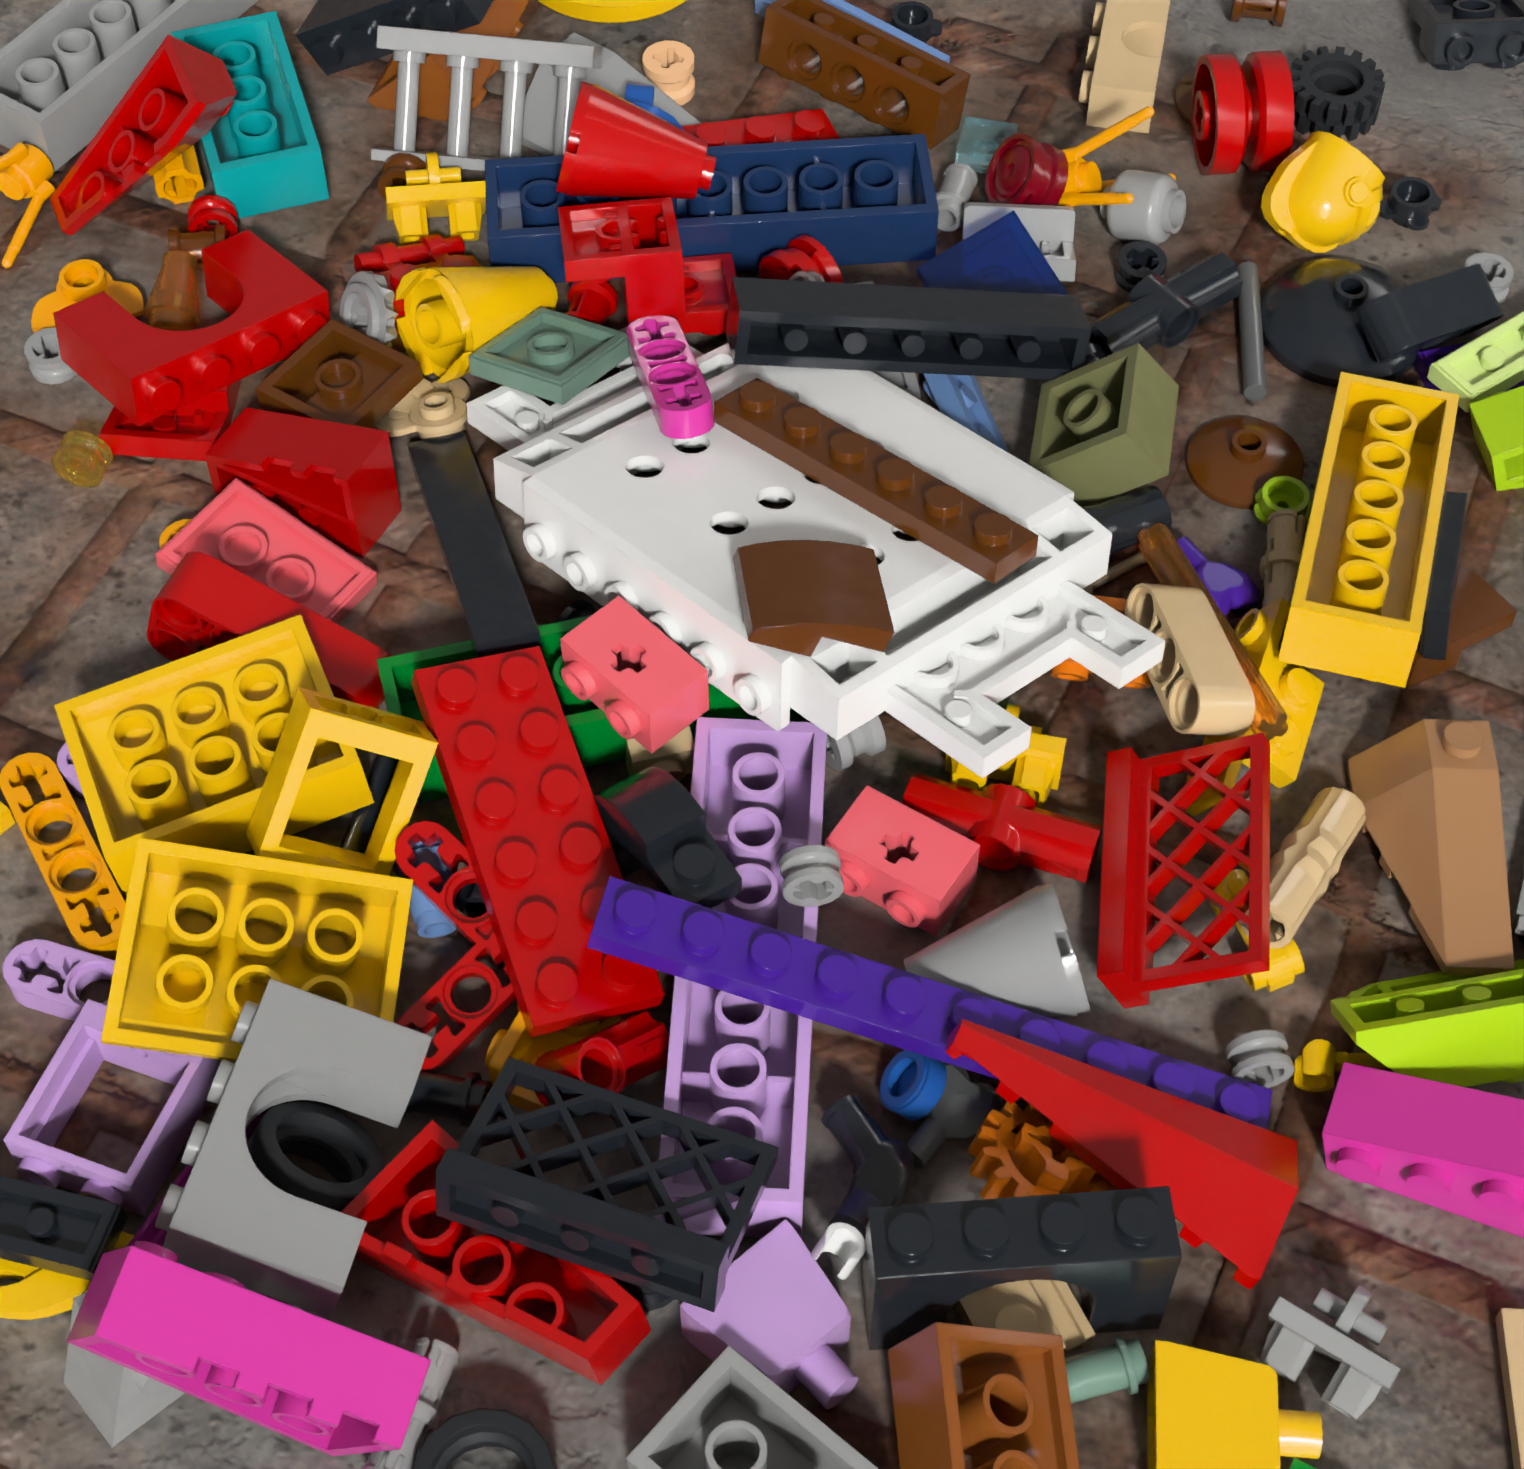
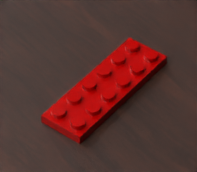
M540 646L414 670L411 685L424 723L438 742L435 756L529 1038L660 1006L665 994L655 969L587 948L609 877L612 876L623 880Z

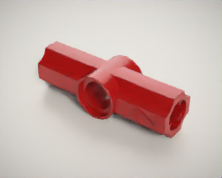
M915 773L908 782L902 802L907 807L980 844L978 865L997 871L1011 870L1019 863L1086 883L1095 862L1103 826L1037 808L1036 802L1029 794L1017 787L1006 784H991L981 792Z

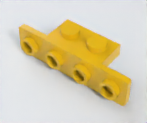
M1281 597L1260 610L1254 608L1247 612L1239 621L1234 631V639L1237 641L1233 651L1252 687L1255 697L1254 719L1249 730L1244 735L1238 737L1205 735L1203 745L1263 732L1270 742V783L1279 789L1296 781L1325 684L1300 665L1278 661L1280 653L1278 646L1290 604ZM1250 758L1231 762L1216 780L1232 789L1235 786L1241 764L1243 763L1250 768ZM1189 774L1187 775L1186 782L1192 778ZM1207 787L1186 812L1196 816L1217 805L1223 797Z

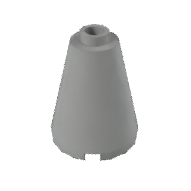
M1053 883L1035 886L904 959L906 972L1049 1018L1077 1017L1079 1014L1090 1012L1077 959L1072 950L1067 933L1068 929Z

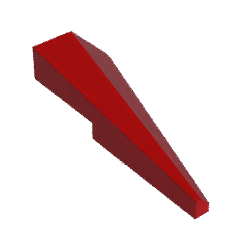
M960 1020L947 1037L945 1053L954 1060L964 1055L976 1061L1000 1080L995 1092L1012 1104L1022 1097L1053 1122L1048 1134L1118 1189L1169 1186L1175 1218L1184 1225L1178 1236L1193 1248L1198 1247L1204 1242L1208 1243L1238 1267L1232 1277L1235 1281L1250 1290L1256 1285L1264 1273L1299 1190L1297 1140L968 1020Z

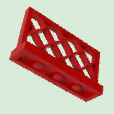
M1264 733L1140 759L1131 747L1107 752L1097 977L1121 1006L1126 1009L1149 1005L1150 991L1270 971V742ZM1250 758L1249 771L1232 789L1216 780L1231 762ZM1183 772L1192 776L1170 802L1159 796L1160 777ZM1208 787L1223 798L1198 823L1184 812ZM1239 808L1250 816V824L1229 845L1215 835V833ZM1177 821L1190 830L1191 833L1166 857L1157 851V841ZM1207 842L1220 851L1222 855L1199 879H1196L1182 868ZM1238 864L1249 872V882L1231 902H1228L1213 890ZM1176 877L1189 886L1190 889L1165 915L1155 907V899L1162 889ZM1207 899L1222 911L1196 938L1184 929L1181 924ZM1236 922L1249 930V951L1220 956L1212 950ZM1172 934H1175L1189 945L1173 964L1153 968L1154 953Z

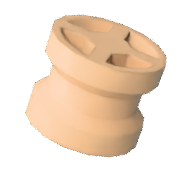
M670 40L656 42L646 48L642 56V68L646 74L645 77L678 105L682 106L689 102L695 95V79L692 75L694 71V53L691 48L684 43Z

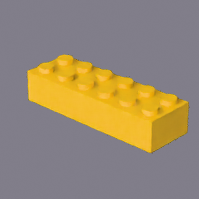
M1345 372L1340 373L1278 661L1373 682L1406 687L1422 630L1460 394Z

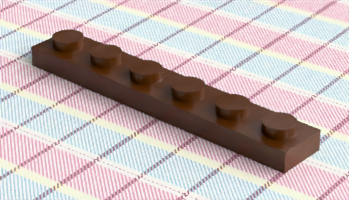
M759 378L753 379L714 401V420L716 424L993 584L1036 556L1038 535Z

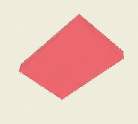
M238 478L233 480L155 554L157 566L169 575H172L186 553L192 551L202 552L336 624H339L377 585V572Z

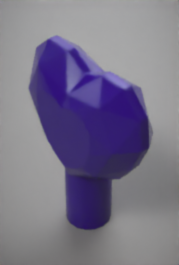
M1186 536L1179 538L1171 545L1170 554L1188 573L1184 583L1185 587L1201 589L1217 618L1226 616L1230 609H1243L1257 604L1260 590L1248 574L1226 563L1209 561Z

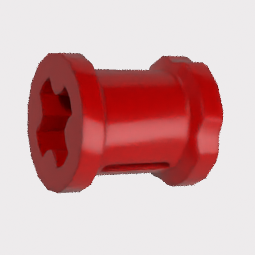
M576 281L572 283L568 291L570 305L568 311L564 314L605 326L607 318L612 316L617 309L619 297L616 290L607 282L589 285Z

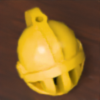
M1316 131L1310 133L1306 142L1285 158L1277 167L1264 189L1261 209L1269 225L1296 247L1305 252L1326 253L1339 245H1344L1358 239L1360 235L1367 232L1374 225L1380 212V201L1383 199L1382 184L1385 177L1369 158L1345 140L1328 132Z

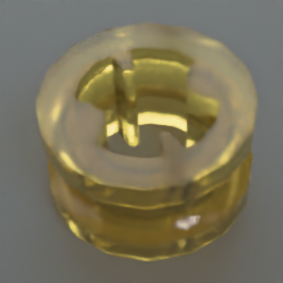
M74 430L64 434L60 448L55 451L51 463L57 474L67 482L79 487L93 488L101 484L105 474L104 470L109 468L113 454L110 447L99 437L89 432Z

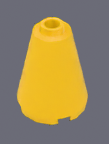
M535 266L418 268L404 275L396 290L395 301L404 299L405 312L404 317L396 319L398 332L408 356L420 362L422 373L425 376L434 373L440 377L437 382L447 383L457 380L470 372L468 356L541 306L555 311L558 300L557 289L553 280Z

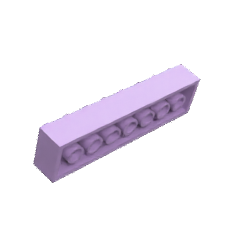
M697 718L691 795L706 813V829L742 878V893L711 909L817 943L819 906L803 907L787 902L783 897L782 882L784 878L780 875L779 868L780 859L790 850L805 845H822L827 733L813 723L790 721L788 726L776 731L762 720ZM675 976L663 1108L779 1147L777 1162L743 1237L763 1238L786 1219L802 1239L813 1020ZM661 1134L659 1160L685 1152L679 1140ZM731 1157L709 1164L720 1186L750 1177L754 1165ZM694 1169L661 1180L672 1202L706 1192ZM738 1201L730 1203L734 1210ZM716 1208L682 1220L687 1230L701 1235L723 1236L726 1229Z

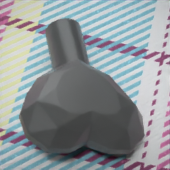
M943 1062L947 1071L944 1092L936 1106L926 1116L922 1117L924 1122L907 1142L913 1155L914 1166L923 1168L946 1138H968L975 1136L992 1109L1000 1112L1004 1106L1003 1097L995 1092L996 1089L985 1083L972 1082L964 1068Z

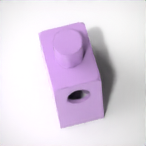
M785 1219L730 1264L726 1273L725 1289L715 1312L685 1302L680 1305L681 1333L690 1344L713 1362L730 1346L787 1394L802 1383L825 1409H830L840 1403L852 1391L858 1381L857 1375L836 1354L849 1341L851 1315L818 1263L811 1258L810 1251L794 1227Z

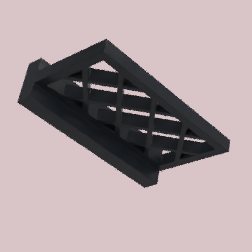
M508 1057L456 1150L448 1148L435 1170L436 1215L715 1312L725 1289L726 1273L775 1167L779 1147ZM517 1085L544 1094L550 1106L515 1116L508 1103V1099ZM597 1112L611 1117L617 1129L582 1139L572 1118ZM500 1116L502 1121L496 1122V1120ZM559 1123L569 1144L534 1155L524 1134ZM662 1134L679 1140L685 1152L651 1163L640 1141ZM511 1138L521 1160L500 1166L476 1156L482 1147ZM626 1146L637 1168L603 1179L592 1157ZM728 1157L754 1165L750 1177L724 1186H720L709 1166L710 1163ZM579 1162L589 1184L570 1190L547 1182L543 1173ZM694 1169L706 1192L672 1202L661 1180ZM647 1185L658 1208L637 1213L617 1206L612 1196ZM738 1201L734 1210L730 1203ZM716 1208L726 1227L721 1240L718 1241L687 1230L682 1220Z

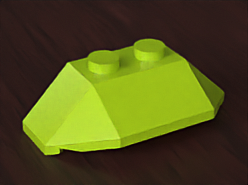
M1524 959L1514 960L1515 969L1512 971L1484 976L1445 975L1440 971L1371 983L1350 992L1348 996L1330 1000L1331 1014L1356 1045L1395 1073L1461 1087L1497 1081L1507 1083L1524 1081Z

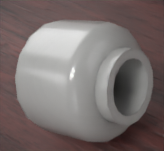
M1136 169L1124 170L1115 178L1112 186H1107L1104 189L1103 193H1131L1134 197L1131 204L1100 205L1101 216L1107 219L1109 231L1116 239L1127 242L1146 241L1158 245L1164 243L1171 234H1175L1181 229L1186 214V196L1183 190L1178 188L1177 182L1171 175Z

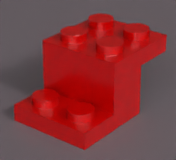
M672 197L558 207L566 282L580 281L584 284L596 285L605 283L611 278L621 277L628 325L643 317L663 315L675 318L683 334L700 332L705 335H720L726 332L732 277H737L732 254L683 257Z

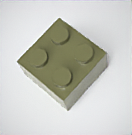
M1139 343L1042 384L1029 465L1074 491L1073 501L1081 508L1104 502L1109 498L1168 476L1179 385Z

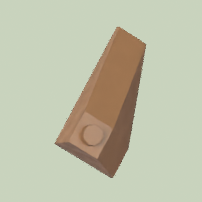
M1423 719L1348 759L1346 774L1349 791L1362 801L1366 809V821L1361 828V832L1370 833L1381 853L1379 863L1388 879L1395 877L1410 903L1408 914L1442 973L1445 975L1484 976L1514 970L1499 769L1489 721Z

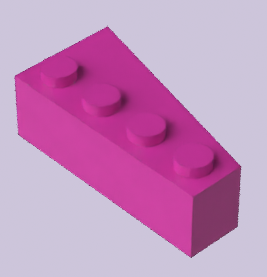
M1346 1062L1343 1063L1322 1131L1327 1170L1336 1172L1349 1180L1367 1183L1524 1238V1099Z
M136 1241L134 1246L131 1245L102 1254L66 1342L331 1456L401 1449L431 1359L310 1314L292 1305L281 1303L247 1290L241 1282L231 1277L215 1272H200L177 1263L179 1256L176 1253L154 1243Z

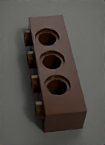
M776 0L766 7L758 62L775 70L781 77L796 81L820 93L824 99L837 102L863 115L867 121L881 124L900 135L925 134L927 147L930 150L959 129L970 73L822 0Z

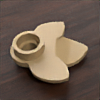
M423 378L416 387L372 428L388 431L390 437L419 432L422 440L465 431V422L467 420V405L465 402L470 397L469 386L467 382L460 378L447 383L437 382L438 380L431 383Z

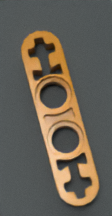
M29 752L18 755L8 761L0 773V788L77 949L115 960L125 901L56 764L50 757L41 753ZM31 779H35L40 785L46 799L34 805L27 788L23 784ZM65 821L72 825L70 833L60 841L46 843L38 840L39 832L49 823ZM90 869L96 872L95 880L83 890L68 891L61 887L66 875L74 870ZM100 907L112 932L107 936L100 937L95 931L88 914L89 911Z

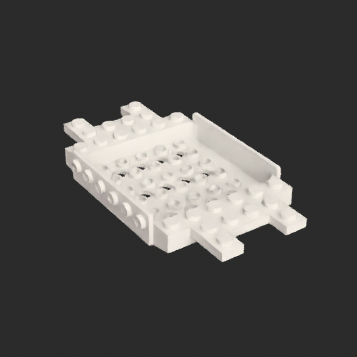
M625 327V328H623V329H621V330H619V331L624 332V333H627V332H626L627 327ZM729 343L706 354L699 352L689 345L710 390L713 413L714 401L753 379L759 378L1038 535L1037 553L1034 558L993 584L920 541H905L897 538L893 534L894 532L907 533L824 485L808 481L805 478V474L716 423L709 432L694 438L674 439L664 436L660 432L630 356L616 366L622 370L621 372L584 389L564 405L555 403L549 406L534 395L504 385L466 403L468 423L508 450L493 458L495 497L524 518L525 530L523 531V541L531 557L548 566L566 579L576 590L584 592L603 607L617 596L622 597L707 669L708 683L737 702L748 714L756 716L776 731L789 725L790 708L835 740H839L886 711L969 770L984 778L1027 750L1030 745L1032 727L997 705L1003 699L1068 658L1078 662L1118 689L1148 671L1163 659L1164 639L1083 590V588L1107 574L1112 533L1073 501L1074 491L872 371L733 364ZM707 447L706 450L699 453L681 452V450L686 448ZM641 471H661L658 475L648 478L633 476ZM763 499L773 503H782L789 500L792 504L782 509H771L764 507L759 502ZM716 524L727 528H736L743 525L746 529L738 534L727 535L716 532L712 527ZM781 540H819L853 544L874 549L876 558L882 561L878 568L894 628V634L884 652L821 637L811 657L749 642L733 561L737 548Z

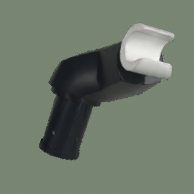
M850 1094L841 1098L830 1106L821 1118L822 1124L825 1128L829 1129L855 1167L853 1169L854 1176L847 1195L813 1248L810 1256L816 1261L822 1252H831L840 1258L843 1268L837 1277L845 1280L850 1275L859 1260L864 1256L868 1208L900 1206L907 1193L915 1165L907 1142H899L896 1139L889 1140L862 1104V1100L857 1094L854 1096Z

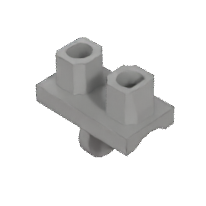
M1358 1285L1348 1302L1325 1288H1322L1312 1307L1337 1321L1334 1328L1280 1296L1268 1315L1269 1323L1273 1327L1267 1336L1260 1357V1363L1271 1366L1278 1375L1295 1384L1314 1350L1338 1364L1339 1367L1322 1395L1321 1400L1354 1421H1357L1374 1402L1380 1390L1388 1394L1400 1371V1368L1349 1338L1351 1332L1354 1331L1378 1346L1389 1327L1363 1312L1373 1292L1361 1285Z

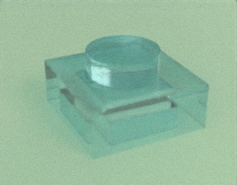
M965 116L956 150L955 163L968 165L976 172L987 173L989 163L995 151L1005 139L1013 134H1017L1018 124Z

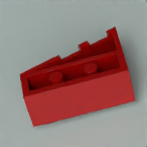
M246 407L205 453L215 494L219 495L233 480L238 478L344 551L362 559L402 511L389 434L385 430Z

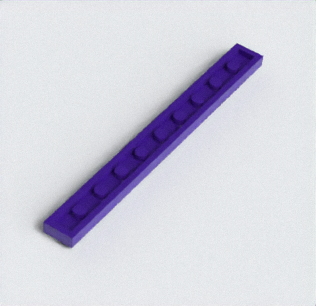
M612 876L609 877L587 944V948L997 1079L976 1061L964 1055L954 1060L945 1053L947 1037L960 1020L965 1019L1261 1128H1268L1272 1089Z

